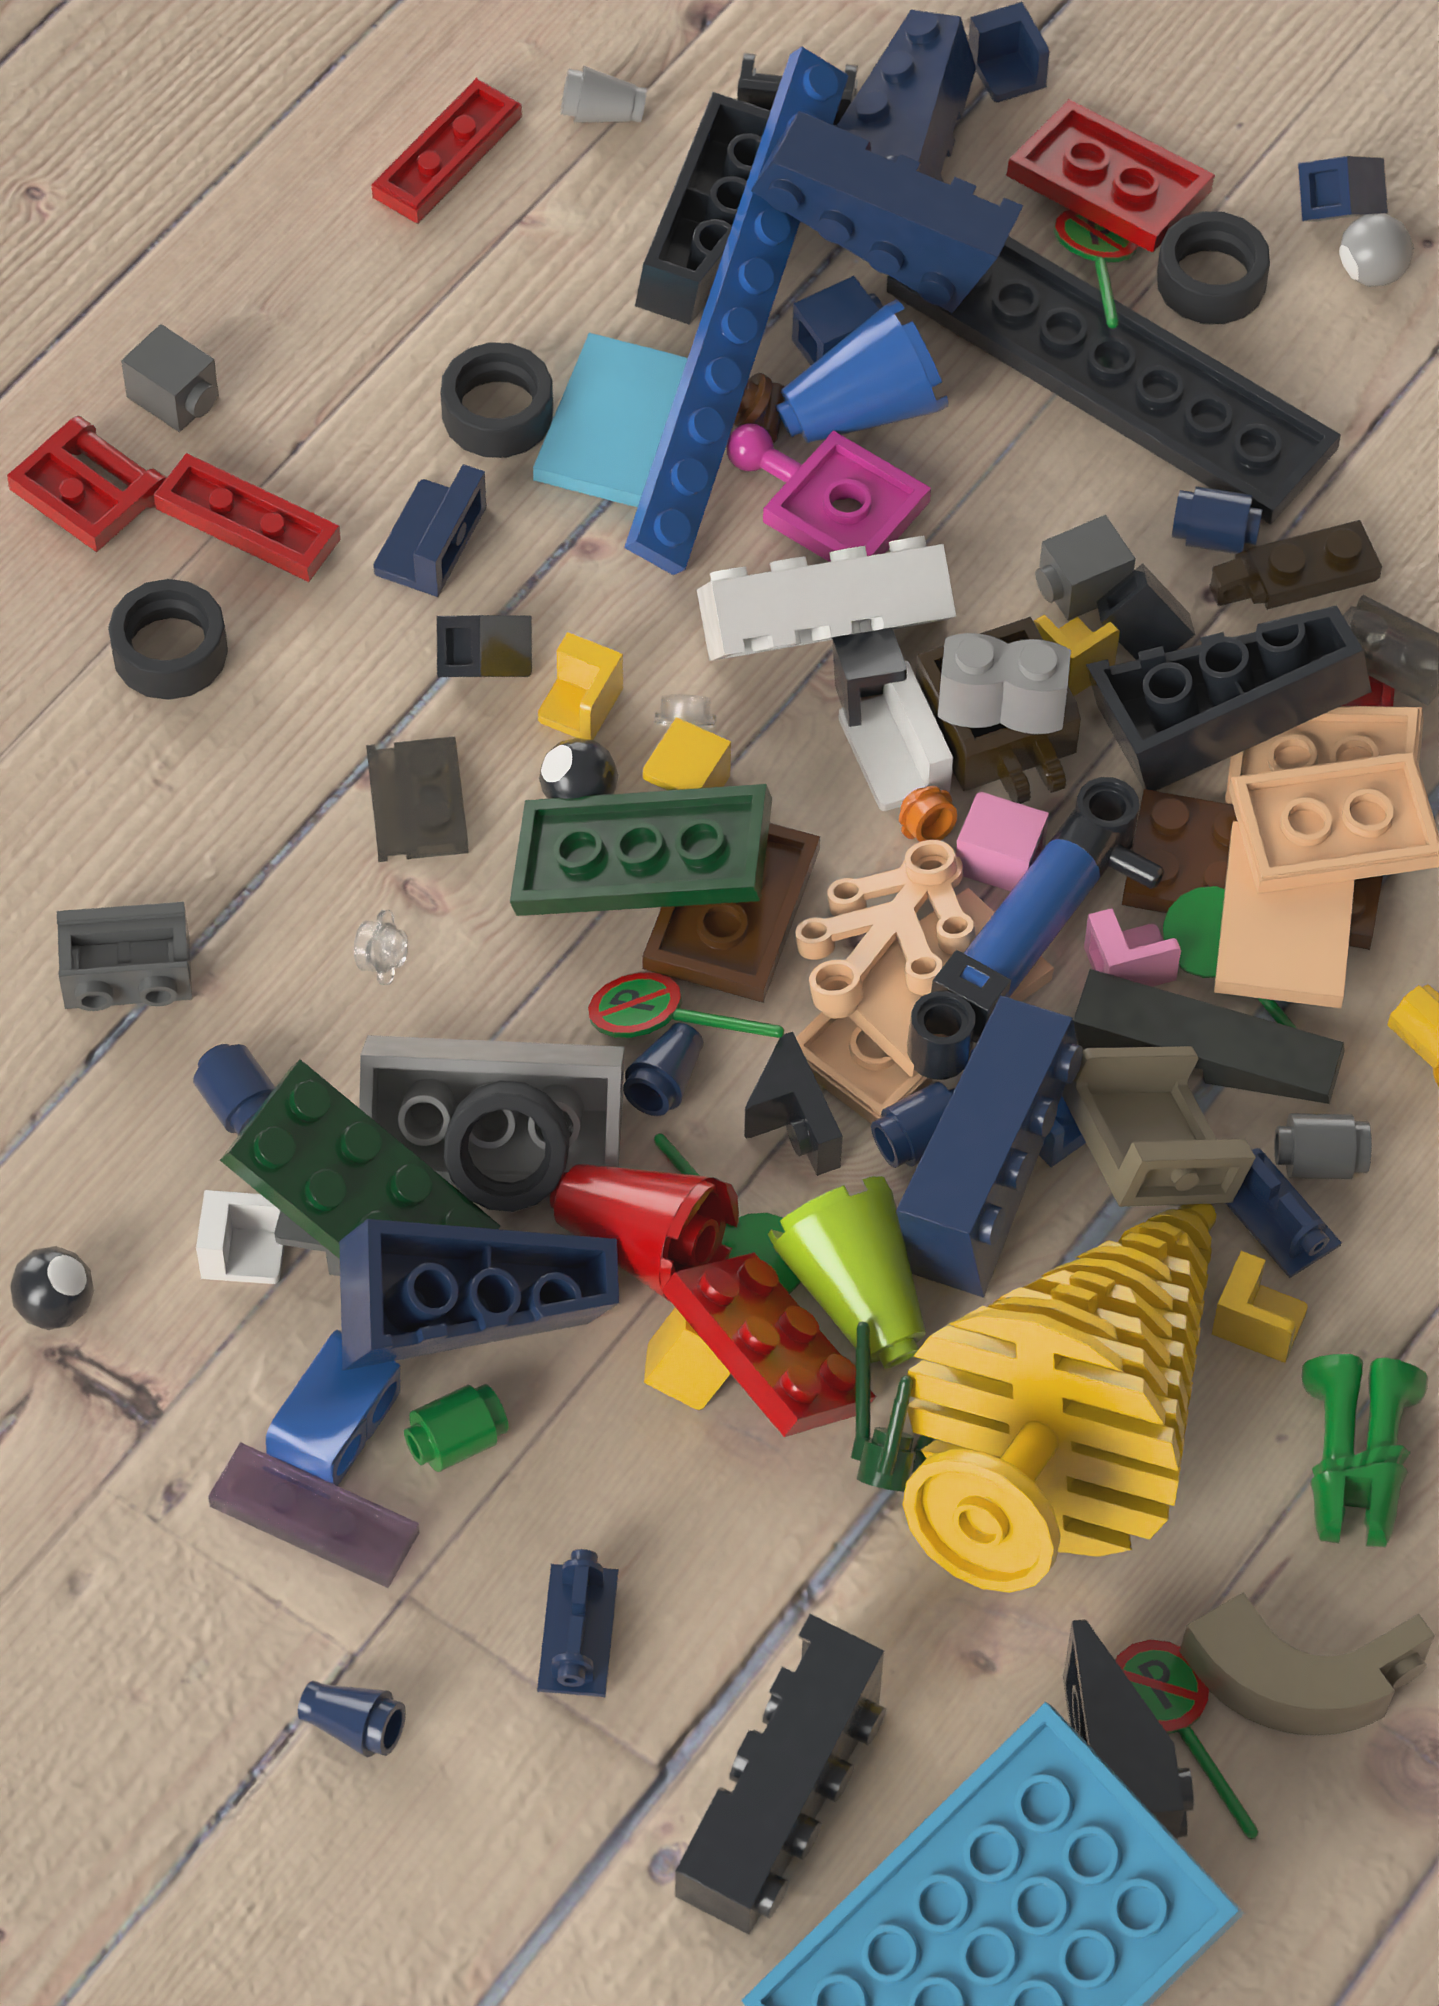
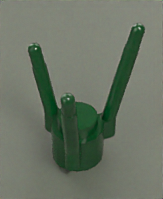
M864 1321L857 1325L855 1439L850 1458L860 1461L857 1473L858 1481L886 1490L905 1492L906 1482L926 1460L921 1449L933 1442L934 1438L920 1435L914 1448H912L914 1436L903 1432L913 1386V1380L910 1376H903L899 1381L888 1428L875 1427L873 1438H870V1326Z

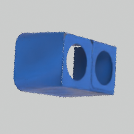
M335 1330L273 1418L266 1434L267 1463L334 1492L365 1447L366 1441L374 1434L399 1396L401 1390L400 1364L391 1361L342 1371V1332Z

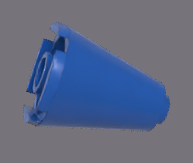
M896 299L884 305L781 390L785 401L776 405V408L791 438L801 433L807 443L826 439L833 430L840 435L936 413L948 407L947 395L935 398L932 387L942 383V380L914 322L911 321L901 325L895 313L905 309L901 302Z

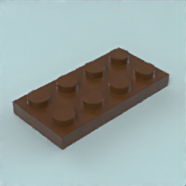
M1144 789L1132 851L1163 867L1164 875L1159 885L1153 889L1126 876L1122 905L1167 913L1168 909L1181 895L1197 887L1217 886L1225 889L1232 823L1237 821L1233 805ZM1383 876L1355 879L1349 935L1350 947L1370 950Z

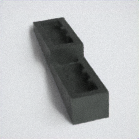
M1093 969L1089 970L1073 1019L1077 1042L1079 1046H1082L1083 1050L1088 1048L1191 1046L1198 1056V1061L1194 1068L1203 1070L1206 1084L1330 1104L1345 1053L1344 1042Z

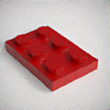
M1070 99L1009 158L1006 171L1007 177L1151 253L1161 245L1168 229L1183 217L1189 216L1210 194L1215 174Z
M755 1253L676 1271L661 1289L783 1437L856 1416V1366L838 1352L821 1332L815 1317L799 1306L779 1282L775 1270ZM870 1390L871 1404L873 1400L876 1398V1395Z

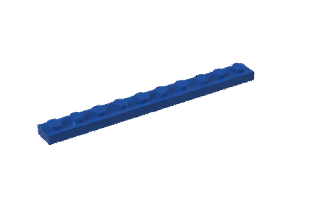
M803 46L789 56L624 546L625 549L673 576L687 567L801 222L788 213L776 210L768 201L751 190L777 141L798 111L833 125L849 76Z

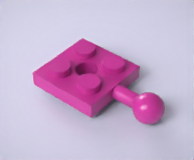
M756 424L738 426L730 433L727 442L726 453L730 462L735 467L748 472L763 468V470L785 482V485L763 508V523L831 562L829 552L865 546L867 556L886 553L890 548L889 542L897 540L930 503L931 487L834 430L803 465L774 449L770 434L763 427ZM852 498L860 502L862 507L857 511L847 513L838 511L831 504L836 500Z

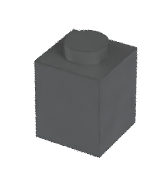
M162 324L121 360L126 397L179 433L196 417L199 418L207 414L219 396L215 360Z
M1105 514L1042 541L1040 565L1035 573L1036 581L1043 597L1050 603L1055 601L1069 621L1097 609V601L1134 571L1136 558Z

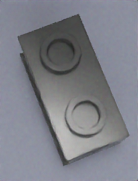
M184 902L57 911L58 975L65 1009L80 1008L86 1011H100L113 1005L144 1003L149 1006H165L174 1001L192 1000L190 941Z

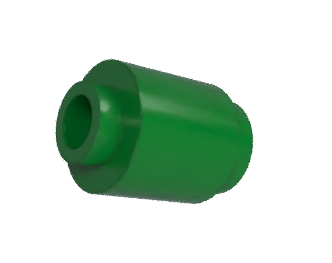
M483 1384L477 1388L466 1385L412 1410L409 1414L411 1426L404 1429V1436L412 1456L419 1465L422 1466L428 1463L436 1472H441L495 1446L498 1441L497 1437L509 1431V1424L502 1403L488 1384Z

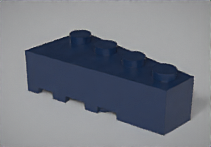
M910 10L836 127L869 140L872 148L871 152L880 156H899V154H903L921 162L919 168L921 173L944 182L941 175L946 157H951L955 144L953 130L956 120L962 119L976 71L975 61L961 16Z
M798 111L777 141L751 191L768 201L776 210L788 213L816 230L827 241L839 244L865 260L876 271L887 274L916 291L927 302L939 305L948 312L953 313L998 258L1023 205L1007 198H1003L1000 206L975 196L974 193L977 186L955 176L950 185L921 173L919 171L921 162L903 154H899V156H880L871 152L872 148L869 140Z
M1000 995L896 1209L913 1275L984 1298L1045 1137L1049 1134L1054 1124L1058 1104L1066 1083L1070 1084L1074 1081L1081 1066L1083 1048L1077 1045L1072 1017Z

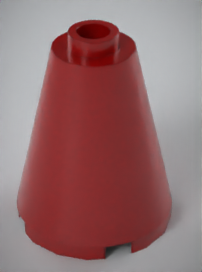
M577 1164L568 1172L563 1173L555 1190L550 1193V1205L554 1209V1218L558 1225L574 1236L617 1239L618 1266L668 1301L670 1300L661 1289L674 1272L729 1258L732 1248L721 1243L726 1224L737 1228L739 1219L738 1195L732 1184L714 1177Z

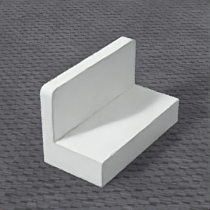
M908 660L905 661L907 667V679L905 681L884 684L882 696L860 702L862 725L849 727L843 709L839 710V722L881 811L901 807L906 796L918 788L937 786L940 790L950 792L953 756Z

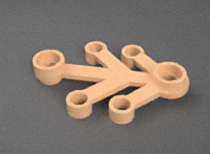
M939 840L921 841L908 849L900 868L859 879L842 878L834 881L827 889L829 909L834 917L826 919L809 918L798 924L795 930L798 952L804 958L818 960L829 956L834 951L835 941L866 933L846 960L826 961L812 970L809 977L812 1001L824 1015L830 1018H844L851 1015L857 1009L863 997V980L896 938L906 959L905 974L908 989L917 995L931 993L933 979L942 969L943 962L939 956L932 954L916 915L928 898L939 918L936 924L938 945L943 952L953 955L958 950L964 953L976 938L974 921L969 915L963 913L953 890L962 881L963 865L960 857H956V853L949 844ZM898 893L891 902L867 908L866 900Z

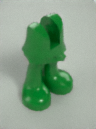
M1332 1354L1307 1360L1302 1365V1386L1310 1396L1324 1401L1325 1410L1322 1461L1312 1468L1314 1477L1310 1481L1314 1498L1315 1524L1319 1540L1339 1544L1341 1526L1346 1511L1344 1506L1368 1508L1365 1510L1364 1519L1366 1546L1386 1548L1393 1533L1397 1517L1401 1486L1408 1473L1403 1464L1411 1453L1405 1446L1397 1445L1403 1408L1413 1407L1424 1398L1428 1389L1427 1373L1415 1365L1392 1358H1377L1371 1362L1368 1374L1370 1409L1366 1451L1355 1455L1356 1413L1363 1375V1360L1359 1356L1352 1354Z

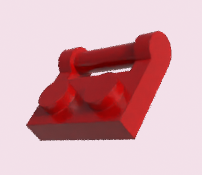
M81 416L71 418L7 475L9 490L95 552L104 547L143 510L155 507L154 494L167 478L156 469H144L96 435L95 426ZM73 455H85L128 487L121 491Z

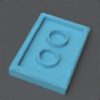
M588 333L533 466V480L638 508L688 358Z

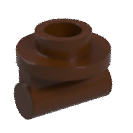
M756 373L748 379L733 425L735 427L743 424L759 425L770 434L773 443L776 442L781 424V418L776 405L785 401L781 391L785 386L772 382L771 378L763 373Z

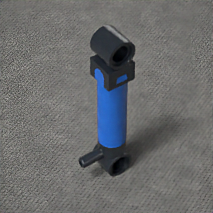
M1099 777L1088 781L1081 787L1073 812L966 951L962 953L956 950L933 979L931 993L922 996L915 1003L911 1011L907 1054L914 1064V1070L921 1076L933 1080H946L959 1075L965 1069L970 1059L972 1042H978L1000 995L1008 998L1011 997L1108 867L1117 870L1150 889L1156 888L1164 875L1163 867L1130 850L1138 818L1139 797L1135 790L1125 781L1114 777ZM932 1034H943L949 1037H938Z

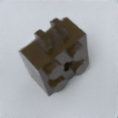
M1031 616L980 633L1000 639L1007 644L1021 640H1043ZM944 646L917 654L916 679L953 756L952 770L963 791L1000 779L1006 792L1009 794V798L1013 802L1021 804L1030 801V784L1023 771L1034 767L1051 793L1066 788L1067 780L1059 759L1077 753L1081 721L1077 702L1069 687L1067 688L1062 730L1045 734H1030L1010 729L1001 723L981 728L957 726L938 717Z

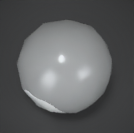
M1385 213L1368 214L1353 221L1343 232L1339 255L1351 279L1368 287L1384 286L1398 280L1408 270L1414 246L1410 234L1402 222Z

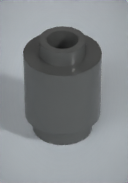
M1290 1113L1287 1125L1276 1127L1274 1138L1276 1165H1286L1289 1178L1352 1179L1354 1173L1369 1172L1372 1137L1368 1121H1355L1352 1114Z

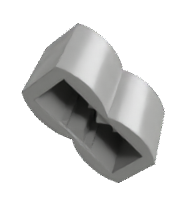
M975 633L957 634L945 638L938 717L948 723L970 728L989 727L1001 723L1010 729L1030 734H1045L1062 730L1071 650L1060 644L1045 640H1021L1007 644L995 637Z

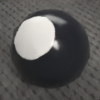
M582 738L561 741L546 754L539 775L541 788L546 799L614 794L618 780V772L610 752L595 740Z
M57 1246L35 1249L16 1265L10 1286L13 1307L27 1323L46 1330L71 1326L87 1312L94 1293L89 1267L76 1253Z

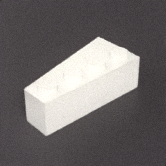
M917 536L889 542V553L867 556L866 547L860 546L829 552L831 562L807 566L806 556L770 562L771 572L747 575L746 567L710 573L711 582L697 589L709 661L829 641L833 637L887 628L897 629L956 617L944 544L926 546L925 536Z

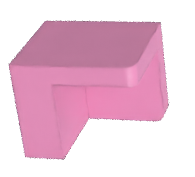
M984 792L977 793L957 839L956 857H960L962 861L963 877L1012 891L1045 848L1049 813Z
M1113 908L1088 914L1084 949L1093 970L1151 987L1176 981L1181 955L1177 939L1163 940L1159 928L1155 924L1121 931Z

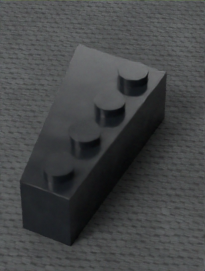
M712 92L644 260L635 307L688 325L693 322L705 307L771 111Z
M1337 605L1257 624L1256 632L1225 637L1224 632L1200 637L1202 645L1164 653L1162 646L1138 652V660L1113 666L1109 665L1108 659L1086 664L1095 700L1101 714L1143 789L1153 791L1162 789L1371 692L1364 650Z
M809 1614L798 1635L802 1639V1654L796 1671L792 1672L782 1666L769 1690L771 1697L762 1722L767 1725L764 1732L749 1730L736 1753L737 1756L732 1765L729 1780L737 1784L732 1792L723 1787L717 1790L675 1870V1897L748 1935L760 1915L771 1918L777 1910L789 1882L782 1877L794 1856L804 1860L810 1852L822 1824L815 1819L826 1798L837 1802L841 1797L854 1769V1765L847 1761L859 1741L866 1745L872 1742L886 1713V1708L879 1705L884 1650L812 1614Z

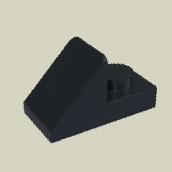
M792 1031L779 1038L746 1104L744 1137L746 1139L786 1126L795 1153L798 1156L807 1154L818 1176L841 1168L843 1136Z

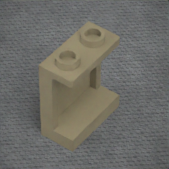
M1191 1046L1088 1048L1083 1050L1082 1062L1076 1078L1072 1083H1066L1062 1097L1119 1207L1232 1203L1256 1158L1246 1139H1216L1188 1086V1079L1198 1061V1056Z

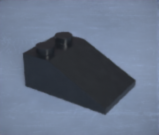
M1087 1620L1072 1621L1063 1673L1069 1725L1176 1840L1179 1837H1187V1811H1192L1194 1808V1792L1190 1769H1178L1174 1742Z

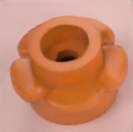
M927 786L912 791L902 802L899 814V822L903 825L901 827L902 834L908 839L916 838L919 842L925 840L941 841L952 831L957 821V809L952 804L950 793L947 790H940L937 786Z

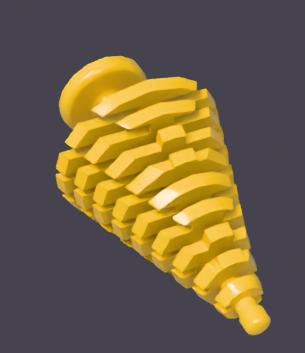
M1212 1204L1180 1205L1178 1209H1168L1148 1218L1146 1222L1125 1230L1118 1242L1107 1240L1099 1246L1076 1256V1258L1080 1259L1057 1266L1044 1273L1042 1278L1002 1295L992 1304L987 1305L988 1307L981 1306L964 1317L949 1323L944 1328L930 1335L913 1356L924 1360L910 1368L907 1376H910L913 1380L910 1397L916 1398L909 1403L907 1411L912 1432L936 1440L921 1449L926 1460L906 1482L903 1508L909 1529L926 1554L951 1575L981 1589L1011 1593L1034 1587L1050 1571L1057 1559L1058 1552L1100 1557L1132 1550L1130 1534L1150 1540L1168 1521L1170 1505L1175 1506L1185 1441L1184 1435L1189 1414L1188 1406L1193 1386L1191 1380L1196 1366L1197 1355L1195 1353L1200 1338L1201 1328L1199 1325L1204 1310L1205 1301L1203 1298L1204 1291L1207 1288L1209 1275L1207 1270L1212 1254V1237L1209 1231L1214 1226L1217 1217Z

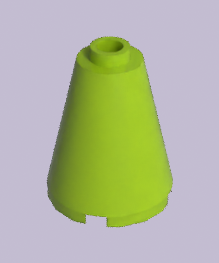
M872 1176L862 1179L867 1191L850 1196L845 1185L835 1188L808 1201L781 1219L780 1222L785 1233L771 1229L768 1236L776 1252L855 1349L857 1348V1325L862 1321L869 1324L871 1363L881 1361L883 1367L887 1369L911 1359L919 1350L916 1343L926 1335L892 1189L889 1188L884 1176Z

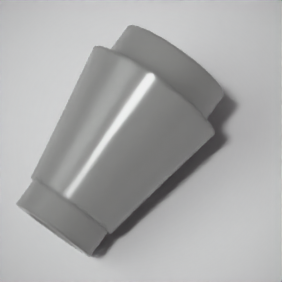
M584 65L582 71L568 69L562 98L561 115L573 116L574 123L641 122L647 88L637 87L635 84Z

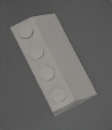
M368 1035L360 1055L359 1108L451 1185H454L444 1161V1147L448 1124L459 1103L475 1089L500 1080L525 1082L547 1093L563 1112L570 1132L568 1160L564 1172H568L577 1164L619 1168L625 1047ZM501 1109L486 1114L475 1124L469 1135L468 1150L473 1164L483 1175L495 1181L516 1182L528 1178L539 1168L545 1157L546 1142L541 1128L531 1117L517 1110Z

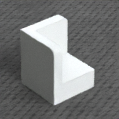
M204 1190L196 1245L201 1279L267 1284L278 1283L281 1276L285 1245H280L276 1242L274 1235L280 1210L261 1194Z

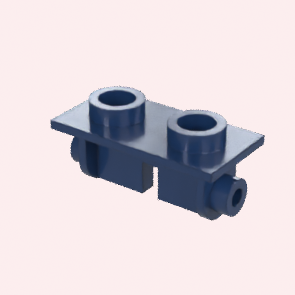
M1251 1148L1256 1158L1233 1202L1226 1203V1205L1289 1278H1292L1340 1247L1342 1242L1260 1148Z
M577 1549L571 1552L570 1560L564 1562L563 1565L551 1564L537 1692L606 1697L619 1569L603 1568L601 1564L597 1563L598 1554L594 1551Z

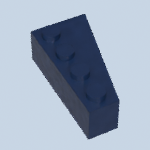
M367 1219L339 1241L342 1371L585 1325L619 1304L617 1239Z

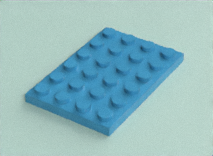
M1045 1702L741 2001L745 2006H1151L1245 1913L1056 1709Z

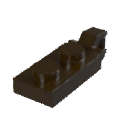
M1361 520L1248 548V550L1236 554L1234 560L1212 568L1210 590L1218 607L1251 598L1253 604L1264 603L1268 610L1375 582L1377 579H1380L1382 565Z

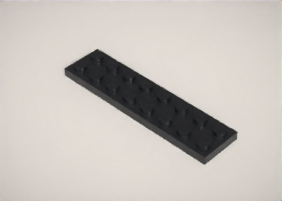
M1009 236L998 258L953 313L948 312L939 305L927 302L916 291L893 277L887 276L886 292L1209 488L1253 495L1251 508L1262 509L1261 519L1270 525L1339 448L1341 434L1115 299L1119 324L1116 328H1109L1100 290Z

